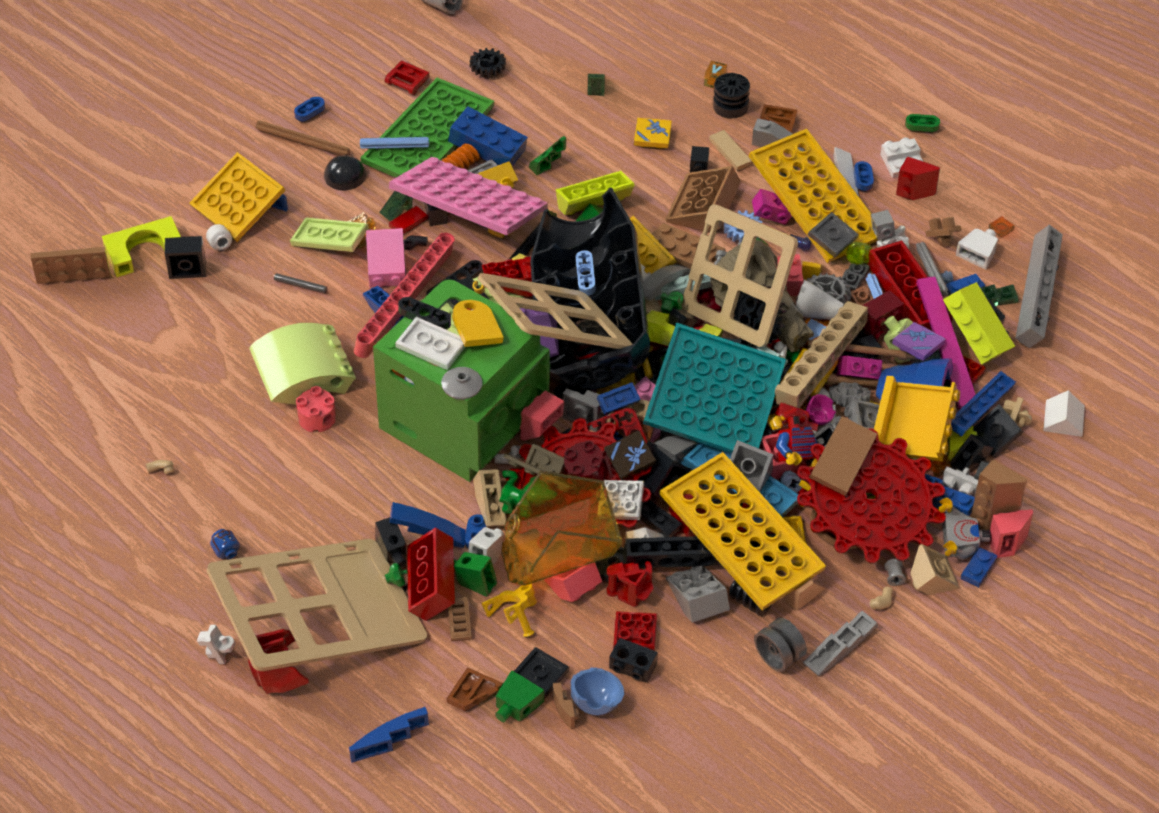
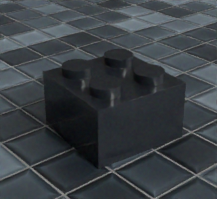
M202 236L165 238L164 254L169 279L206 277V257Z

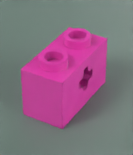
M760 189L752 199L755 216L784 225L792 217L791 213L774 192Z
M840 356L836 375L879 379L882 360Z

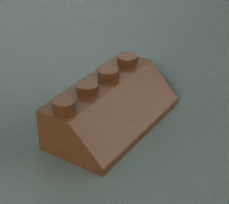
M992 460L979 475L971 518L978 520L979 530H990L993 515L1021 510L1028 480L995 460Z

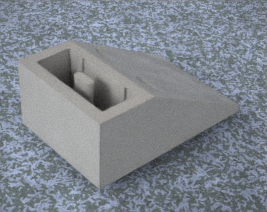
M693 566L689 570L678 571L666 577L682 611L692 623L730 610L726 588L704 566Z

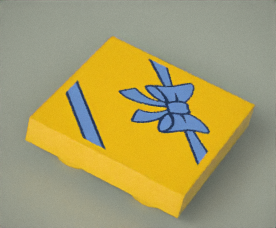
M637 118L634 146L668 148L672 120Z

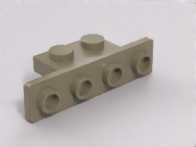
M532 444L526 461L512 454L505 453L503 456L509 460V464L515 467L521 465L525 467V472L532 475L540 474V479L549 483L554 481L558 483L557 487L568 491L569 488L576 489L577 485L561 478L565 470V457L537 444Z

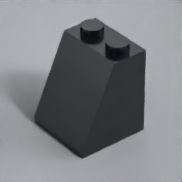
M648 441L647 445L657 464L652 466L651 472L648 475L641 477L638 481H643L645 488L649 489L653 495L662 498L660 490L688 474L694 468L663 447Z

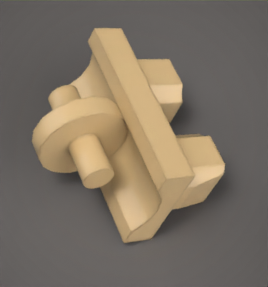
M1018 397L1016 402L1006 399L1003 406L1005 411L1011 414L1012 419L1018 423L1019 427L1028 426L1031 423L1032 417L1028 414L1027 410L1021 411L1023 398Z

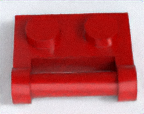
M401 60L386 75L384 81L386 84H393L407 90L409 94L415 95L430 75L428 71ZM396 77L401 78V79H403V80H405V81H408V82H410V83H412V84L410 85V84L405 83V82H403V81H401V80H398V79H396Z

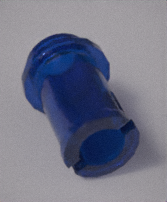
M790 234L797 239L798 248H801L802 251L810 249L811 240L808 237L802 238Z

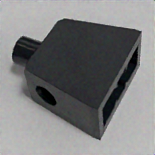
M390 517L375 522V541L378 543L386 561L389 564L399 563L400 568L405 566L407 563L405 560L406 543L398 524L389 523Z

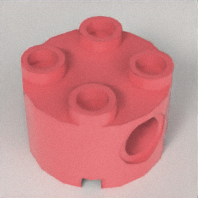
M313 386L310 390L303 392L296 398L298 420L303 429L309 432H313V430L323 432L335 424V402L330 392L319 386Z

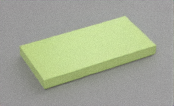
M306 217L291 238L290 243L292 246L354 252L369 227L367 223Z

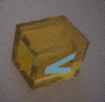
M711 60L705 71L704 86L714 88L715 80L720 75L727 73V64Z

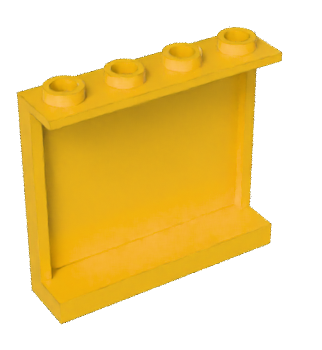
M887 376L874 430L878 433L879 441L884 445H890L895 439L902 438L908 444L906 449L908 458L919 459L925 457L929 460L943 461L944 454L946 455L948 452L947 439L952 434L951 422L956 417L955 405L956 402H959L960 390L957 389L955 382H952L951 387L897 382L894 376Z

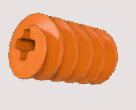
M465 143L442 159V161L451 163L458 168L468 169L470 165L479 161L480 158L477 150L472 145Z

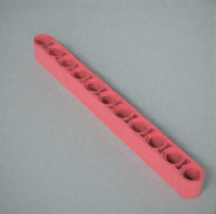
M441 233L359 332L354 347L356 356L367 358L371 355L373 346L392 329L402 316L398 310L399 300L404 297L416 299L452 253L455 240L452 234Z

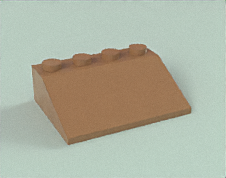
M733 166L687 173L665 219L666 222L703 231L708 209L711 205L716 204L727 209L731 206L741 183ZM722 221L719 222L717 229L721 228Z

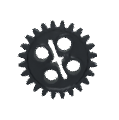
M741 291L733 318L758 330L766 303ZM780 303L768 344H771L772 340H777V335L782 334L780 328H785V325L782 323V321L787 320L786 317H783L787 310H782L785 303Z

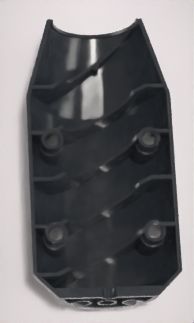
M612 187L608 188V191L602 195L604 201L603 212L588 220H563L553 215L549 209H545L530 260L532 282L579 291L576 254L584 250L591 252L596 291L588 297L633 344L616 349L558 339L559 355L550 357L549 377L558 382L584 389L607 387L630 376L642 366L650 351L638 236L632 221ZM584 271V272H582L581 274H582V275H588V274H590L591 272H589V271ZM585 282V287H589V282ZM533 295V300L538 301V299ZM549 295L556 304L585 309L577 300ZM568 316L583 333L611 337L596 321ZM557 322V328L563 329V327ZM597 353L590 358L579 359V357Z

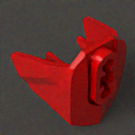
M285 629L255 635L263 652L266 654L288 651V646L295 642L291 631ZM248 659L250 670L258 687L262 686L266 694L283 693L309 683V679L302 675L294 666L258 671L253 668Z

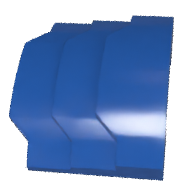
M952 358L931 359L911 365H895L894 367L882 370L877 385L876 397L881 401L887 376H894L897 382L944 386L945 379L951 378L953 370Z

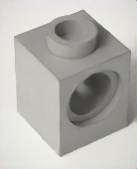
M888 210L871 214L872 229L878 240L895 236L894 221Z

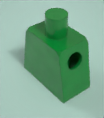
M464 552L458 560L454 559V572L456 573L458 583L465 588L488 597L497 584L491 557Z
M511 671L496 695V707L499 709L495 713L496 718L501 722H505L511 716L517 721H522L544 703V689L516 672Z

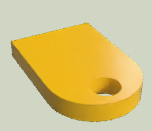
M464 300L454 306L452 319L464 347L503 343V334L492 310L486 304L476 300Z

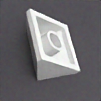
M1069 390L1046 400L1043 431L1082 437L1085 405Z

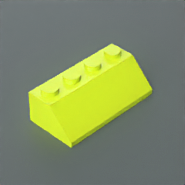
M622 171L555 189L558 209L564 215H572L577 211L585 210L589 203L603 206L602 195L610 187H612L619 201H621L625 197L631 196L635 185Z
M977 282L943 299L982 365L987 364L1015 347Z

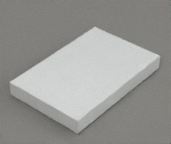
M418 317L412 321L395 343L396 348L446 370L450 368L465 348L459 335Z

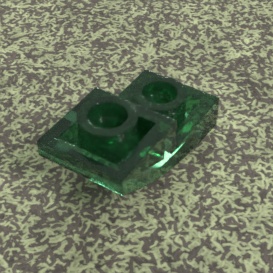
M995 284L981 288L984 295L994 305H1007L1019 302L1014 284L997 289Z

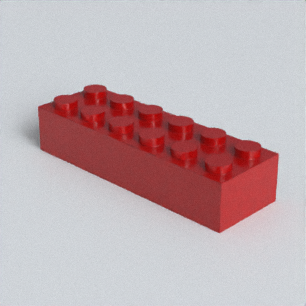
M901 240L869 250L867 265L870 266L872 273L876 275L884 291L890 290L904 303L903 319H910L913 323L916 322L932 331L916 283L917 279L928 277L904 242ZM946 306V309H947V312H948V315H949V318H950V321H951V324H952L953 316H952V314L950 313L949 309H948L947 306Z

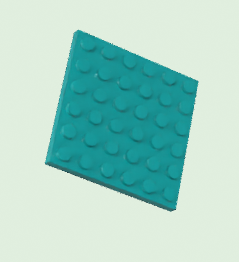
M676 323L643 424L729 453L733 452L737 440L759 448L774 401L775 389L779 384L786 359Z

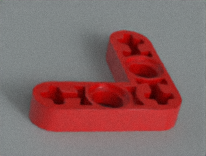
M632 408L622 409L587 424V429L590 430L591 425L593 428L599 427L600 424L598 422L601 421V426H603L607 419L612 418L616 422V431L623 429L625 435L629 436L632 430L637 429L640 431L646 444L648 442L639 416ZM627 411L629 414L632 413L634 417L631 418V422L629 420L621 421L623 426H620V421L616 415L619 414V418L626 416Z

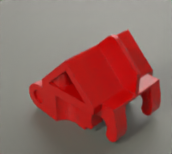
M649 561L645 562L646 569L644 570L639 569V565L637 563L634 564V562L629 564L621 562L610 565L607 568V575L609 576V585L606 589L607 595L610 597L617 596L618 600L636 608L641 600L645 601L654 590L651 563Z

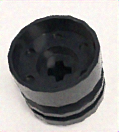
M726 73L720 75L715 80L713 109L718 115L732 119L747 113L750 95V82L741 74Z

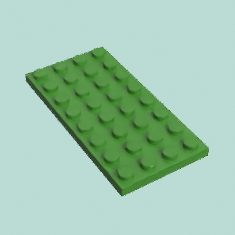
M437 77L380 136V138L428 137L429 147L368 149L360 157L361 163L397 178L431 157L442 161L457 147L448 141L450 127L468 106L487 115L495 106L494 100Z

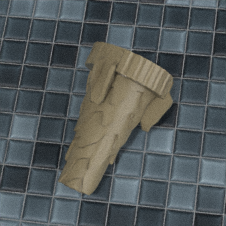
M761 240L755 241L746 271V278L758 284H765V287H772L778 267V259L771 251V248ZM741 244L727 252L716 265L733 271ZM711 277L715 302L720 307H723L728 285ZM785 286L780 303H785L782 310H787L783 314V317H786L787 320L782 321L785 328H780L782 334L777 335V337L783 344H786L787 349L791 352H796L808 342L809 338L814 337V333L803 321L802 318L804 316L795 306Z

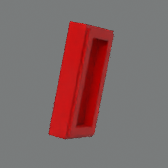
M416 205L390 221L389 227L391 229L403 228V234L426 221L428 214Z

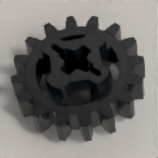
M485 48L483 51L479 49V53L473 52V56H470V68L472 72H475V75L481 74V77L487 75L488 78L494 75L496 77L497 73L502 74V70H505L506 58H504V54H500V50L495 52L494 48L491 50Z

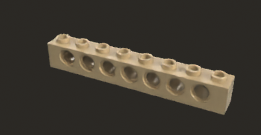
M847 301L843 307L839 308L838 313L834 318H831L828 326L822 329L820 336L803 353L799 362L794 364L793 369L790 373L786 374L782 383L777 385L775 389L776 404L780 405V402L797 408L801 407L865 326L868 319V307Z

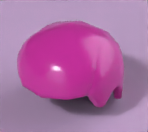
M817 394L813 396L806 407V411L810 413L809 420L821 426L831 423L836 413L833 410V400L826 395Z

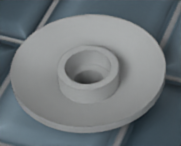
M468 367L450 369L442 378L443 391L455 399L472 398L482 388L481 376L478 372Z

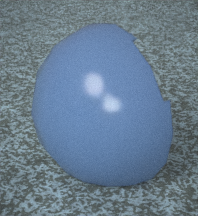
M590 667V669L580 671L576 675L574 674L571 679L570 689L574 703L583 712L590 715L599 716L609 713L618 707L624 696V688L620 680L611 672L601 668Z

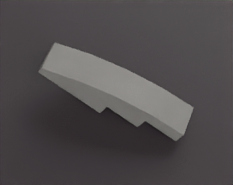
M861 611L850 623L846 622L834 635L831 633L803 662L804 665L817 676L822 675L856 648L878 626L877 622Z

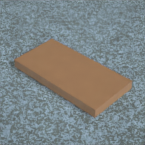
M842 416L809 478L846 496L877 433Z

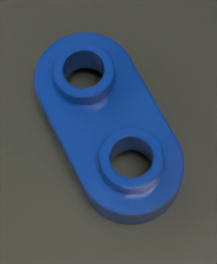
M321 97L308 99L294 109L295 118L299 121L311 119L325 109V101Z
M865 161L857 162L853 171L855 185L862 191H868L872 189L874 183L872 166Z
M480 514L473 515L468 519L465 533V546L468 549L470 540L486 527L483 516Z

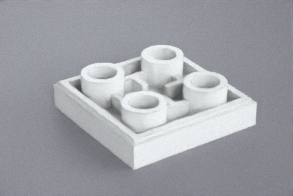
M604 480L600 519L640 520L644 482Z

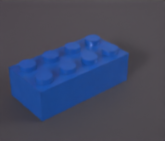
M467 106L450 127L448 141L458 147L465 143L470 144L477 150L480 158L486 161L492 159L497 165L510 161L513 167L525 152L528 137Z

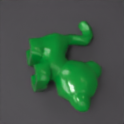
M505 470L502 472L503 478H510L502 488L499 502L504 503L502 507L504 513H513L515 506L520 508V515L528 516L532 512L530 504L538 506L556 495V491L546 481L540 479L541 477L539 476L531 477L530 482L523 489H518L514 486L519 480L516 471Z

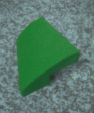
M565 136L561 137L529 163V168L536 176L551 169V162L561 158V152L566 150L567 139Z

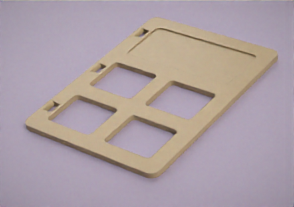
M373 539L211 562L207 567L209 578L253 668L258 671L425 642L427 638V632L418 616L408 611V598L402 587L394 583H387L385 574L389 572L390 565L386 561L378 543ZM355 547L356 550L347 551L346 548ZM299 556V559L290 560L289 557ZM305 563L311 564L326 594L293 598L277 568ZM239 564H240V567H241V568H234V569L231 568L232 565H239ZM260 571L276 602L242 607L226 576ZM333 608L350 640L323 645L316 644L300 613ZM281 616L285 619L299 649L266 654L263 652L249 621Z

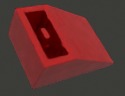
M531 257L516 260L509 259L497 263L490 262L482 265L485 274L532 282ZM501 286L506 292L524 297L533 296L529 291Z

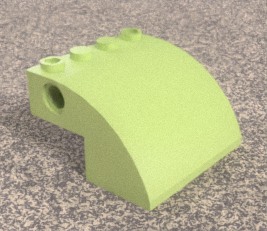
M297 323L287 325L267 333L255 341L249 348L271 402L296 405V398L303 392L310 390L313 386H319L328 392L345 394L356 379L353 368L335 332V328L329 324Z

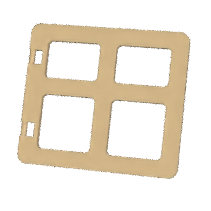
M711 205L708 209L704 230L701 234L690 270L689 281L683 294L682 309L758 347H765L769 342L797 250V239L720 205ZM720 221L744 231V237L733 271L709 261L710 251ZM709 226H712V227H711V230H710V234H709V236H708L707 233H708ZM757 237L782 247V254L770 289L746 278V271ZM704 274L728 285L720 313L697 302V295ZM693 280H694V281H695V284H694V288H693V291H692V290H691V287H692V283H693ZM741 291L766 303L758 330L733 318Z
M480 273L478 276L481 284L490 291L489 293L507 314L515 320V323L521 330L528 334L616 349L633 345L588 295L581 291ZM501 286L529 291L538 301L510 296ZM549 295L577 300L585 309L556 304ZM520 308L547 312L554 317L563 329L533 324ZM568 316L596 321L611 337L583 333Z

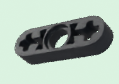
M404 297L398 302L399 313L404 317L412 320L418 317L446 330L451 326V315L446 311L411 297ZM421 312L430 313L428 316L420 315Z

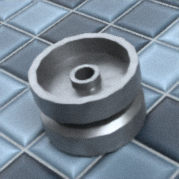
M777 618L768 627L763 628L754 635V643L759 655L775 671H784L793 662H796L806 654L807 647L804 638L796 626L785 618Z

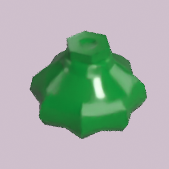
M394 563L390 566L389 572L385 574L387 583L403 586L406 584L404 574L408 572L407 570L402 571L399 563Z

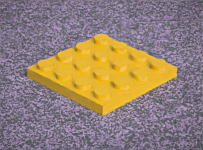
M237 152L189 204L213 224L224 225L231 233L232 239L238 242L286 190Z

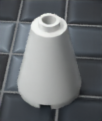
M804 280L796 300V307L804 317L824 320L834 318L839 308L843 307L844 304Z

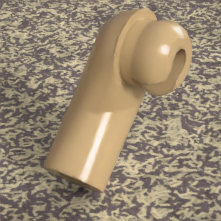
M156 460L146 463L148 473L164 469L165 474H170L175 470L173 462L168 460Z
M884 587L882 596L870 600V607L873 610H882L890 607L893 589L891 587Z

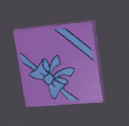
M914 322L893 338L892 344L900 350L915 356V358L924 361L943 346L946 339Z

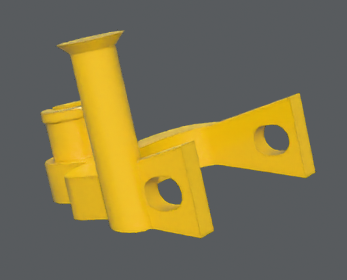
M524 584L515 591H503L499 595L481 603L486 616L490 617L502 603L508 601L517 602L503 609L508 623L512 624L518 617L524 632L523 636L529 637L534 634V630L531 629L524 612L526 608L537 603L532 584Z

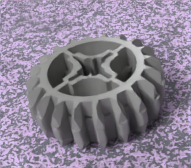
M820 273L819 276L812 275L811 278H807V281L844 303L843 306L847 301L850 302V285H847L846 280H842L841 276L835 277V274L828 275L826 273L822 275Z

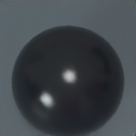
M350 155L334 157L326 165L324 171L326 184L336 190L355 189L366 178L363 164L357 158Z

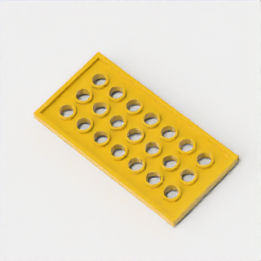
M807 128L749 153L748 157L807 236L809 231L831 212L859 234L857 239L836 257H833L808 236L827 263L878 241L872 229L871 212ZM798 147L804 148L805 151H800ZM784 153L790 154L791 157L784 156ZM769 159L775 160L777 163H771ZM808 160L814 161L815 164L812 165L808 163ZM793 167H799L801 170H795ZM779 172L785 173L787 176L783 177L779 174ZM817 174H823L825 178L819 177ZM803 180H809L811 184H807ZM789 186H794L797 190H792ZM827 187H833L835 191H831ZM813 193L820 194L821 197H816ZM799 199L805 200L807 203H801ZM837 200L844 201L845 204H840ZM823 206L830 207L831 210H825ZM808 212L815 213L817 216L813 217ZM847 213L854 214L855 217L852 218ZM857 227H863L865 231H861Z
M724 452L660 490L661 497L762 611L826 568L821 559ZM722 475L725 479L717 480L714 476ZM699 485H707L709 489L702 490ZM735 489L737 494H730L727 490ZM691 494L694 498L687 500L683 495ZM713 498L720 499L722 503L714 504L711 500ZM740 503H747L750 505V508L744 509L740 506ZM703 508L705 509L706 513L699 514L697 513L696 509ZM727 512L732 513L735 517L730 519L725 517L724 514ZM760 517L763 522L756 523L752 518ZM711 522L717 523L719 527L711 528L708 524ZM745 527L747 532L741 533L737 528ZM767 531L774 532V533L776 534V536H775V537H768V536L766 535V532H767ZM729 537L732 541L725 543L721 538ZM757 541L760 546L753 547L750 545V542ZM786 546L789 551L783 552L778 547ZM741 551L745 556L737 557L734 552ZM763 556H771L773 561L767 562L763 559ZM798 560L802 565L794 566L791 561ZM755 566L758 571L751 572L747 567ZM782 570L786 573V576H778L776 571ZM763 580L768 581L771 586L764 587L760 582Z

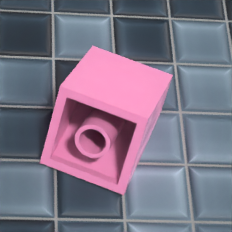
M403 228L366 230L369 287L398 286L406 276Z

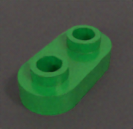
M910 114L906 117L905 126L912 131L935 132L940 128V119L934 115Z

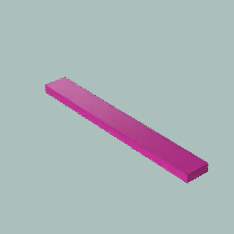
M936 277L917 279L916 283L932 331L946 339L945 344L939 348L942 358H952L953 370L949 381L951 385L952 382H955L957 389L960 390V399L957 402L960 410L976 394Z

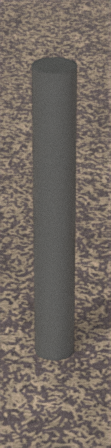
M278 273L274 276L275 281L321 293L327 292V286Z

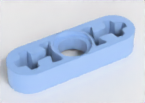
M580 251L576 254L579 291L590 296L596 291L593 257L589 251ZM584 271H589V272H591V273L588 274V275H582V274H581V273L584 272ZM585 282H589V287H585Z

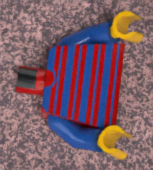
M799 416L788 417L789 429L778 432L776 448L778 449L779 462H786L789 465L794 464L797 466L801 461L815 459L810 450L812 445L818 442L814 437L812 428L800 427Z

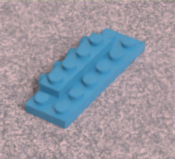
M700 443L684 457V462L696 469L722 452L729 459L732 453ZM722 475L714 476L717 480L725 479ZM771 476L760 491L782 518L798 504L797 496L799 494Z

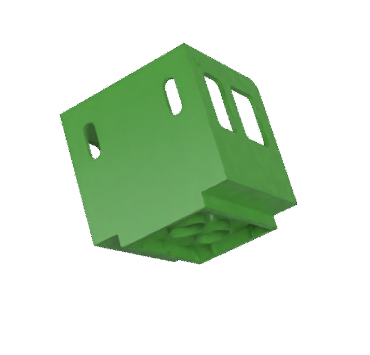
M445 280L438 284L421 302L441 309L451 299H456L460 302L464 300L480 301L492 310L503 334V343L465 347L450 368L446 370L396 348V341L413 321L404 317L373 346L378 422L381 430L470 482L478 471L482 470L520 431L522 410L528 407L536 396H540L545 390L549 392L550 349L540 344V336L528 334L521 330L515 323V320L498 304L454 280ZM428 312L420 313L421 316H428L430 314ZM456 367L471 368L481 376L482 388L472 398H452L442 389L444 374ZM393 370L412 380L414 385L397 376Z

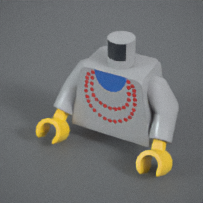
M949 498L940 500L942 506L939 507V511L941 513L946 512V519L942 523L945 556L965 560L976 553L980 542L990 541V530H979L978 520L953 507V503Z

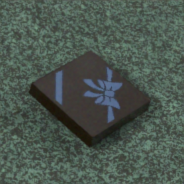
M640 431L604 447V451L620 480L631 477L657 464Z

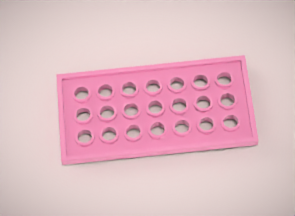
M435 157L425 160L389 182V188L504 235L510 234L548 208V202L538 197H532L525 192L517 191L510 186H504L495 180L486 179L479 174L468 172L466 169L458 168L451 163H445Z

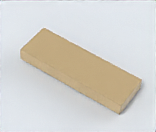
M725 130L709 136V141L736 171L752 165L751 159Z

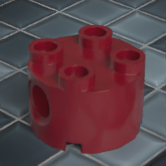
M588 440L577 443L565 451V468L568 471L569 478L575 485L578 484L583 488H590L603 481L604 475L608 470L601 449L593 441Z

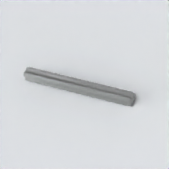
M924 242L917 243L916 250L929 277H936L942 297L947 296L948 289L926 244Z

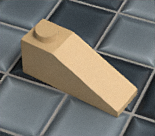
M479 470L473 478L476 499L486 527L506 526L505 513L502 511L503 502H499L501 497L499 471Z

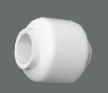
M213 225L206 233L208 243L215 250H225L232 243V235L224 225Z

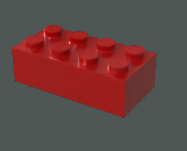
M434 528L407 546L408 611L425 621L455 604L453 537L438 528Z

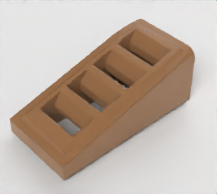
M455 598V604L448 607L451 641L470 640L472 636L468 598ZM460 629H466V630H467V631H461V632H454V630H460Z

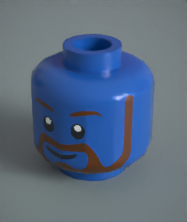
M220 529L212 535L210 546L218 558L232 559L237 555L240 543L231 530Z

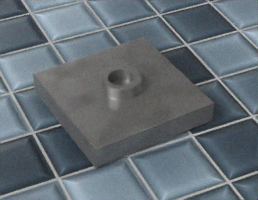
M832 212L808 233L809 237L833 257L838 256L859 235Z

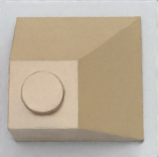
M921 544L918 547L910 573L915 589L928 595L958 589L959 585L946 556Z

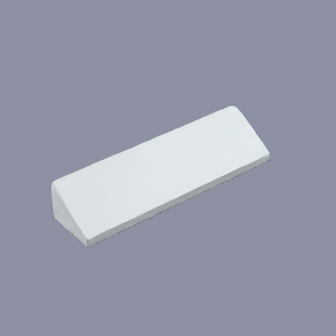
M834 147L833 157L835 166L859 197L858 189L855 185L851 153Z

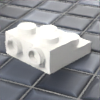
M905 137L898 142L886 141L881 146L880 155L892 178L899 176V169L907 156L923 161L920 156L921 150L915 138L909 139Z

